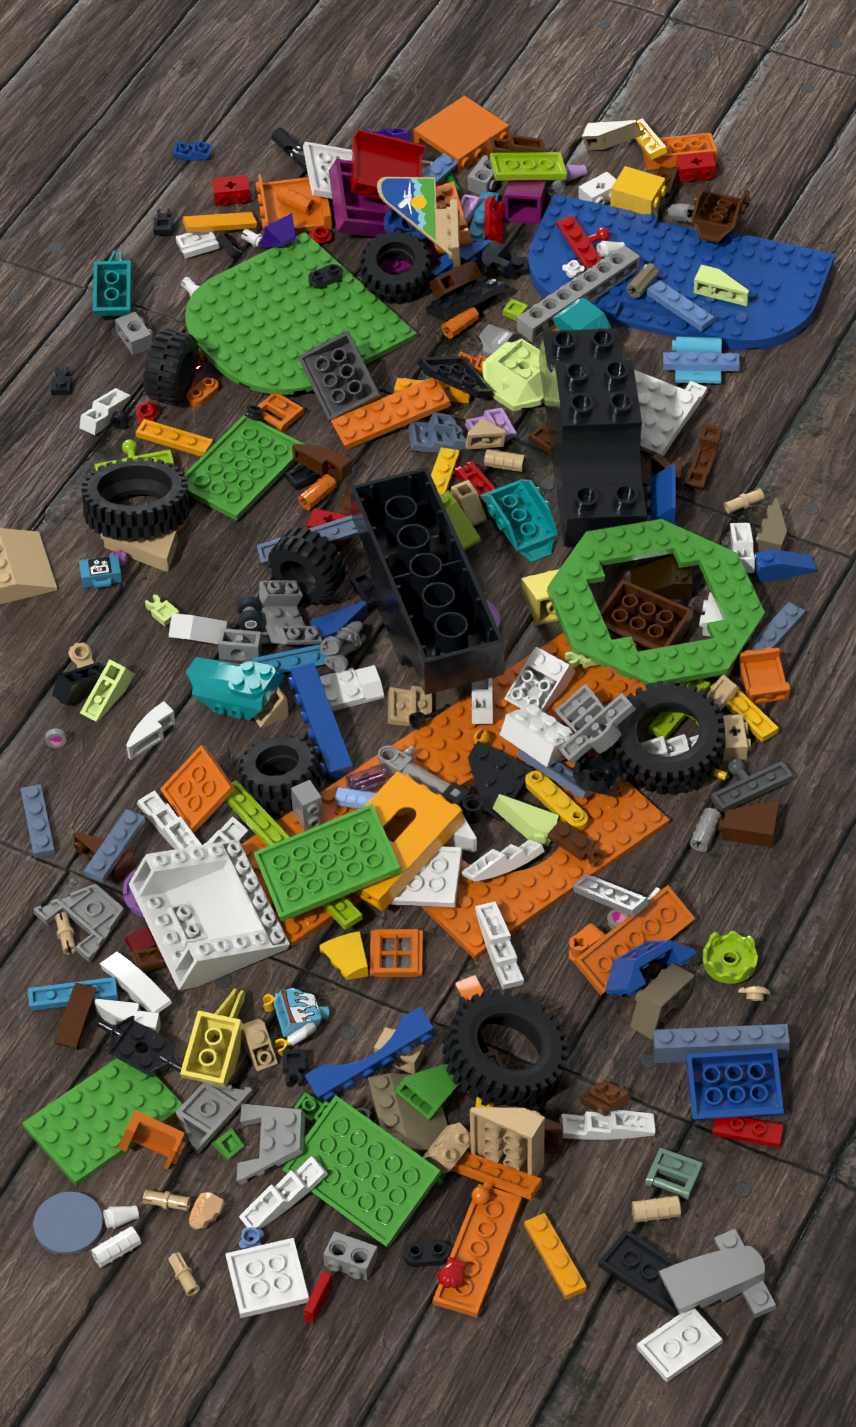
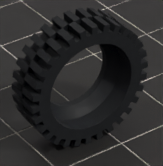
M138 457V460L127 458V461L123 462L122 459H118L116 464L108 462L106 463L107 467L101 465L98 467V471L92 470L91 475L85 477L86 481L83 480L81 491L85 522L89 524L91 530L95 529L97 534L102 533L104 537L112 535L114 540L122 537V541H128L129 538H133V541H139L141 537H144V540H150V536L158 538L161 537L160 533L167 535L170 533V529L175 531L178 529V525L181 526L184 520L188 518L189 493L187 477L184 476L183 471H179L177 466L172 467V464L169 462L164 465V460L159 459L157 462H154V458H148L147 461H144L143 457ZM136 494L149 495L159 499L155 502L138 506H124L112 503L121 497Z
M663 680L657 681V687H653L652 683L646 684L645 691L639 687L635 689L636 696L630 693L627 699L636 709L617 725L621 736L613 744L614 756L621 760L622 773H627V779L631 782L635 778V785L639 788L644 783L645 790L649 792L652 791L653 787H656L657 794H663V789H668V794H674L675 788H679L680 793H684L688 785L693 790L697 788V781L701 784L707 782L706 774L711 778L715 774L714 768L719 769L721 765L720 759L723 760L726 746L724 717L720 713L719 705L714 704V699L711 696L707 698V693L703 689L697 693V686L691 684L689 689L686 687V682L680 681L679 686H675V680H669V685L663 686ZM660 712H680L697 720L700 728L697 741L688 751L677 756L663 757L652 754L641 745L637 737L638 725L649 716Z
M500 989L493 990L492 995H490L488 990L483 991L481 996L478 993L473 995L471 1000L467 999L458 1008L443 1040L442 1054H445L443 1062L444 1065L449 1064L446 1069L448 1075L455 1073L452 1079L454 1084L456 1085L461 1082L460 1090L464 1094L468 1090L472 1092L469 1098L474 1101L477 1097L483 1099L481 1102L483 1106H487L488 1102H491L493 1107L515 1105L519 1108H524L526 1105L529 1109L534 1107L535 1103L540 1104L554 1089L567 1063L569 1051L566 1050L568 1048V1041H563L566 1037L565 1031H558L561 1027L558 1020L552 1022L554 1014L551 1011L545 1014L543 1012L545 1009L543 1004L540 1003L537 1007L533 1005L535 999L529 997L528 1001L523 1000L524 994L519 992L516 997L512 996L511 990H506L504 995H501ZM498 1024L517 1030L531 1041L539 1054V1059L532 1066L521 1070H510L494 1064L483 1054L477 1040L478 1028L482 1025Z

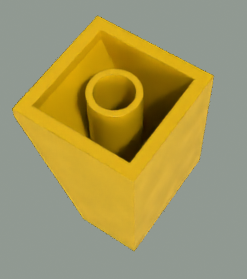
M625 166L611 188L610 206L632 210L639 214H651L654 208L659 206L660 198L666 194L665 178Z

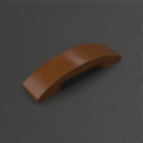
M708 424L703 425L699 437V445L684 482L685 486L704 489L716 458L723 431L722 427Z

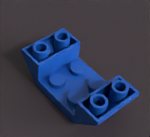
M671 940L646 941L613 960L605 991L607 994H616L617 996L623 994L628 996L634 995L639 992L641 986L646 984L640 970L648 967L651 960H656L657 964H667V966L678 964L681 966L688 963L690 957L697 953L695 949Z

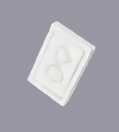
M695 1308L679 1314L637 1343V1349L667 1383L720 1346L722 1338Z

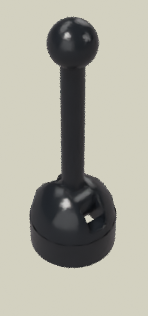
M445 704L443 708L426 715L423 712L412 713L409 715V723L413 729H419L426 724L427 718L442 713L451 705Z

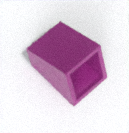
M509 180L505 191V222L540 224L546 196V182Z

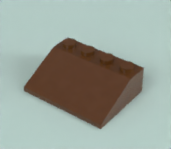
M624 579L620 581L600 610L609 632L623 638L631 636L634 643L647 649L678 644L693 625L692 609Z

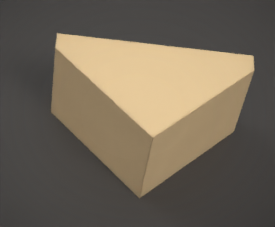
M482 418L468 432L465 447L466 449L503 447L506 431Z
M279 686L262 711L253 717L260 728H265L289 717L287 698Z

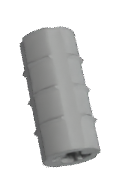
M681 203L672 204L668 208V216L675 221L692 222L691 218L695 206Z
M706 808L703 811L690 841V846L694 850L706 852L712 843L711 840L715 835L716 829L719 827L721 813L716 809Z

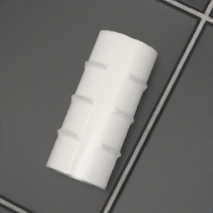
M129 1227L91 1249V1253L95 1262L102 1268L141 1245V1241L134 1228Z

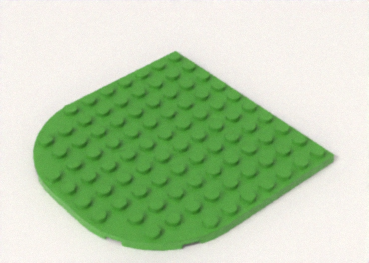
M305 232L297 235L296 240L284 246L273 247L207 280L191 296L185 314L187 331L195 337L198 342V351L236 384L242 383L250 386V390L267 394L291 395L294 394V391H313L298 356L346 331H349L366 365L417 339V333L378 297L367 291V288ZM331 264L339 265L343 269V277L338 282L322 288H313L308 283V275L312 271Z

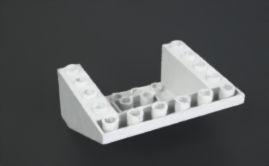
M239 840L146 854L129 882L131 891L178 990L204 985L284 951L290 945Z

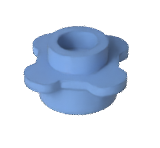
M253 1227L242 1229V1240L239 1241V1247L246 1249L260 1246L264 1232Z

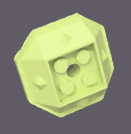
M519 339L514 342H506L482 362L483 379L494 390L491 396L493 399L512 411L535 407L544 403L539 366L540 349H537L523 339Z

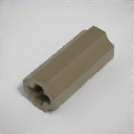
M652 263L645 265L626 287L630 297L635 299L641 297L658 277L659 270Z

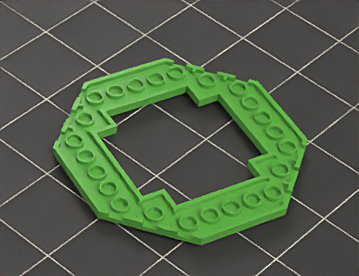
M663 519L587 531L547 587V593L571 651L577 655L583 654L591 658L590 661L603 667L609 666L617 670L616 673L629 679L635 678L642 681L644 686L652 683L653 687H657V681L662 680L664 686L669 685V680H675V683H680V681L686 682L727 674L765 614L738 553ZM672 553L680 568L700 566L723 617V620L707 624V630L711 639L637 652L631 636L611 640L588 585L605 580V574L601 566Z

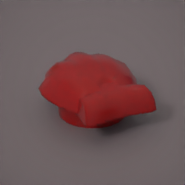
M322 226L316 227L309 234L317 244L327 243L332 238L331 230Z
M146 401L137 406V424L140 425L144 419L154 422L158 413V407L155 403Z
M448 1257L447 1263L438 1273L439 1283L443 1284L445 1288L461 1286L465 1277L464 1269L468 1264Z

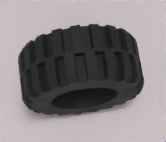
M398 230L393 233L387 231L384 235H381V233L376 235L375 240L371 239L367 243L361 255V278L364 287L370 293L375 294L380 300L385 299V302L391 303V301L401 303L403 300L408 302L412 300L413 296L417 298L421 295V291H425L427 283L430 281L431 255L427 250L426 244L421 242V239L417 236L412 237L411 233H401ZM390 259H402L412 266L408 272L400 275L385 273L379 267Z
M164 329L156 335L147 355L148 358L143 375L144 392L150 399L172 405H177L184 401L187 392L192 386L197 368L198 342L193 335L171 329Z
M294 528L288 530L269 552L268 567L271 568L270 573L275 577V581L296 580L303 595L300 600L301 602H308L309 604L324 603L332 597L345 580L347 572L345 560L342 559L341 552L337 551V547L331 544L325 536L322 537L319 535L320 533L312 532L308 528Z
M274 735L273 738L266 737L261 742L257 741L252 745V748H248L245 751L238 766L242 787L268 812L270 810L274 812L292 810V787L308 780L312 782L317 791L321 785V772L315 749L307 741H303L299 737L293 738L291 735H285L284 737ZM279 771H290L284 775L270 776Z

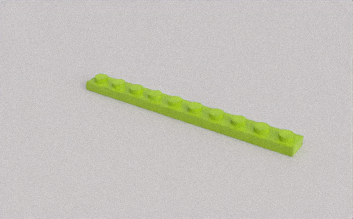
M237 780L232 782L235 790L225 802L267 847L290 838ZM345 896L322 905L344 930L362 920V914Z

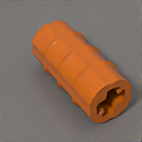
M285 186L277 194L279 202L307 215H310L315 208V201Z
M471 307L448 319L441 325L443 334L449 339L459 335L461 331L466 330L468 326L473 325L479 319L478 311Z
M325 474L317 482L311 484L298 497L300 505L306 510H310L318 505L321 500H324L327 495L336 489L335 479Z

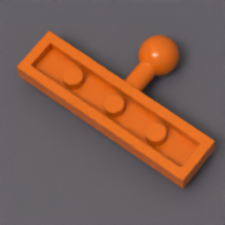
M467 1151L463 1153L451 1169L453 1172L484 1183L482 1187H476L471 1194L473 1202L477 1205H484L489 1201V1191L493 1186L529 1200L533 1199L542 1186V1179Z

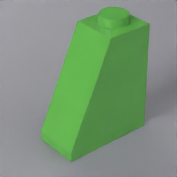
M442 1064L406 1076L394 1092L430 1120L460 1083L455 1085L452 1081L455 1073L448 1075L446 1069L449 1064Z

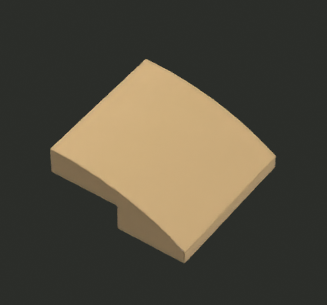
M412 686L411 690L390 687L388 691V724L409 726L410 714L423 712L426 715L432 712V693L425 695L422 687ZM432 717L427 718L426 723L430 721Z

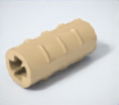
M487 449L484 466L523 472L526 455Z
M666 1196L664 1198L643 1199L632 1202L634 1222L658 1221L659 1219L681 1217L678 1196Z

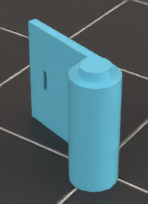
M676 337V340H672V352L721 353L722 338ZM675 370V382L689 383L692 381L695 383L721 384V371Z

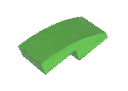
M305 1092L293 1109H302L305 1113V1121L315 1125L330 1103L327 1101L321 1103Z

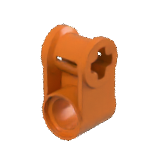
M592 923L586 925L583 930L570 938L569 946L571 949L569 951V959L573 962L606 934Z

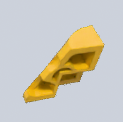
M360 931L336 937L319 945L320 952L325 953L330 958L331 964L340 969L341 974L346 980L368 976V966Z

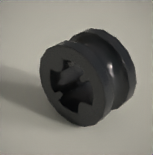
M247 405L248 411L244 415L252 420H261L260 414H263V409L255 405Z
M114 411L110 423L117 429H124L129 421V416L124 411Z

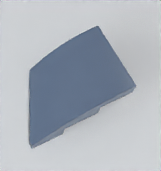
M433 412L429 423L414 421L408 424L411 450L435 453L439 452L441 447L454 450L466 449V438L462 435L463 430L456 424L451 415Z

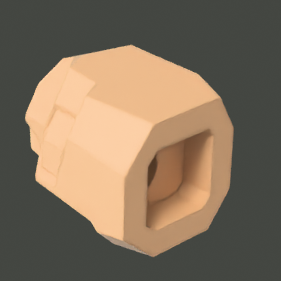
M201 1193L192 1208L189 1218L190 1226L195 1230L206 1229L209 1223L215 1221L217 1216L221 1214L225 1204L224 1200L212 1193Z

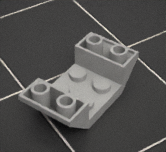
M296 580L260 581L259 600L261 602L260 613L262 614L263 623L273 643L285 645L321 644L323 641L317 627L305 626L297 608L303 595Z

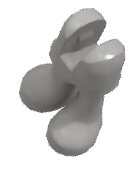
M355 621L336 632L338 635L335 637L329 636L321 643L320 649L322 654L328 655L324 662L331 670L338 673L343 672L348 666V660L345 656L357 650L365 642L366 635L358 633L363 628L361 622Z

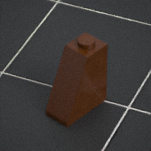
M779 801L726 810L724 819L720 818L718 831H722L721 840L772 848Z

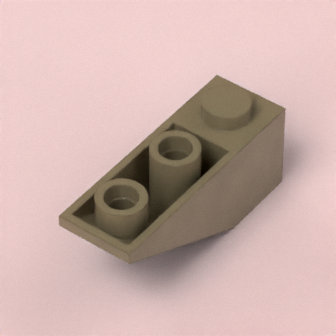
M637 120L596 122L587 124L582 139L587 151L603 150L637 138L642 133Z
M775 498L773 504L768 506L767 519L762 521V532H758L755 544H758V552L773 549L784 551L786 545L787 529L778 498Z

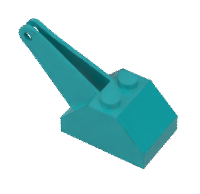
M122 250L118 253L119 261H116V251H112L108 261H94V316H118L132 313L131 260L123 261Z
M585 298L577 299L552 318L559 331L612 329L604 312Z

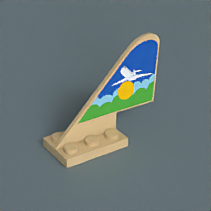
M435 177L381 178L377 183V190L383 202L447 253L449 260H453V267L461 266L460 220L457 199H451L450 207H447V209H436Z

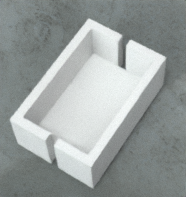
M530 704L520 708V710L506 714L499 735L548 767L566 759L558 748L575 733L569 727L557 722L554 717L541 711L538 706Z

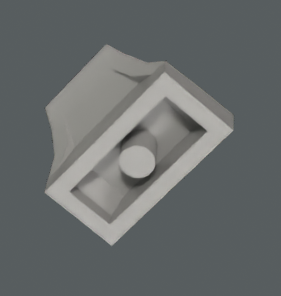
M488 324L479 335L483 344V355L489 357L506 342L516 341L518 333Z

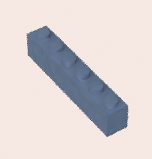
M787 1024L653 1030L654 1063L685 1062L687 1054L775 1048H777L778 1058H788L790 1042Z

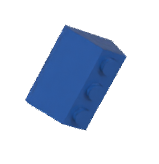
M670 465L651 478V486H647V497H651V500H647V512H651V515L647 514V521L663 519L675 525L676 465Z

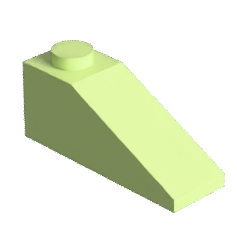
M705 265L700 266L694 279L693 293L743 306L748 305V289L720 269Z
M109 660L80 713L98 723L124 694L135 674L118 663Z
M501 794L498 795L493 805V809L527 839L548 846L551 841L547 838L548 833L557 824L559 815Z

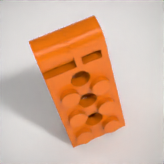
M454 181L436 187V209H447V207H450L451 199H457L460 247L473 244ZM434 244L438 256L446 254L441 248Z

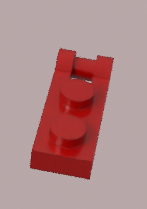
M488 196L484 203V237L488 240L502 243L503 211L505 205L501 202H496V199L492 196Z
M472 461L467 462L463 467L459 466L454 469V474L462 482L470 481L478 493L481 504L484 505L485 502L480 495L496 488Z

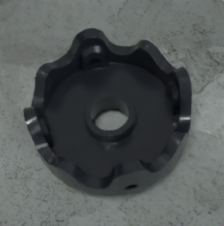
M586 752L577 760L573 769V777L583 790L608 796L622 790L627 773H622V762L619 758L609 762L601 754H598L593 759H588L589 754Z

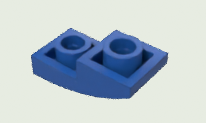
M194 140L193 145L176 141L172 158L182 160L208 159L212 144Z

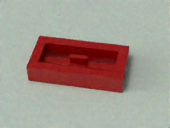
M322 1272L303 1310L305 1322L314 1324L332 1288L331 1274Z

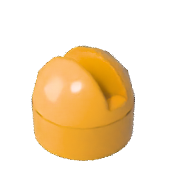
M484 729L475 731L473 736L474 744L476 745L477 741L488 745L490 743L488 731Z

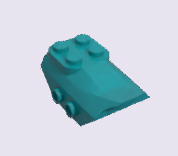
M521 479L480 495L498 528L504 531L517 552L524 555L532 563L549 557L552 554V545L558 532L551 513V506L547 500L543 499L541 490L534 485L532 480Z
M196 657L186 671V675L189 677L193 687V696L215 713L245 720L252 719L262 711L285 677L282 673L276 672L273 666L253 661L237 664Z

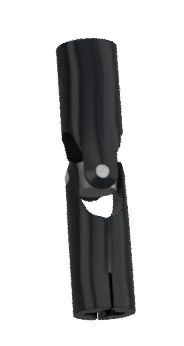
M283 128L274 130L271 139L308 174L303 147Z

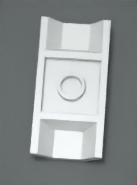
M375 665L357 670L350 668L340 673L335 672L319 676L332 711L384 698L381 680Z

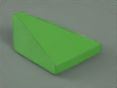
M232 1128L211 1143L227 1160L245 1147Z

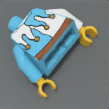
M295 988L280 990L279 993L275 994V997L270 994H266L263 997L264 1010L266 1012L276 1010L283 1037L288 1038L275 1041L276 1049L284 1046L278 1050L280 1056H283V1050H289V1045L294 1046L314 1033L321 1020L329 1018L328 1007H318L313 994L304 993Z

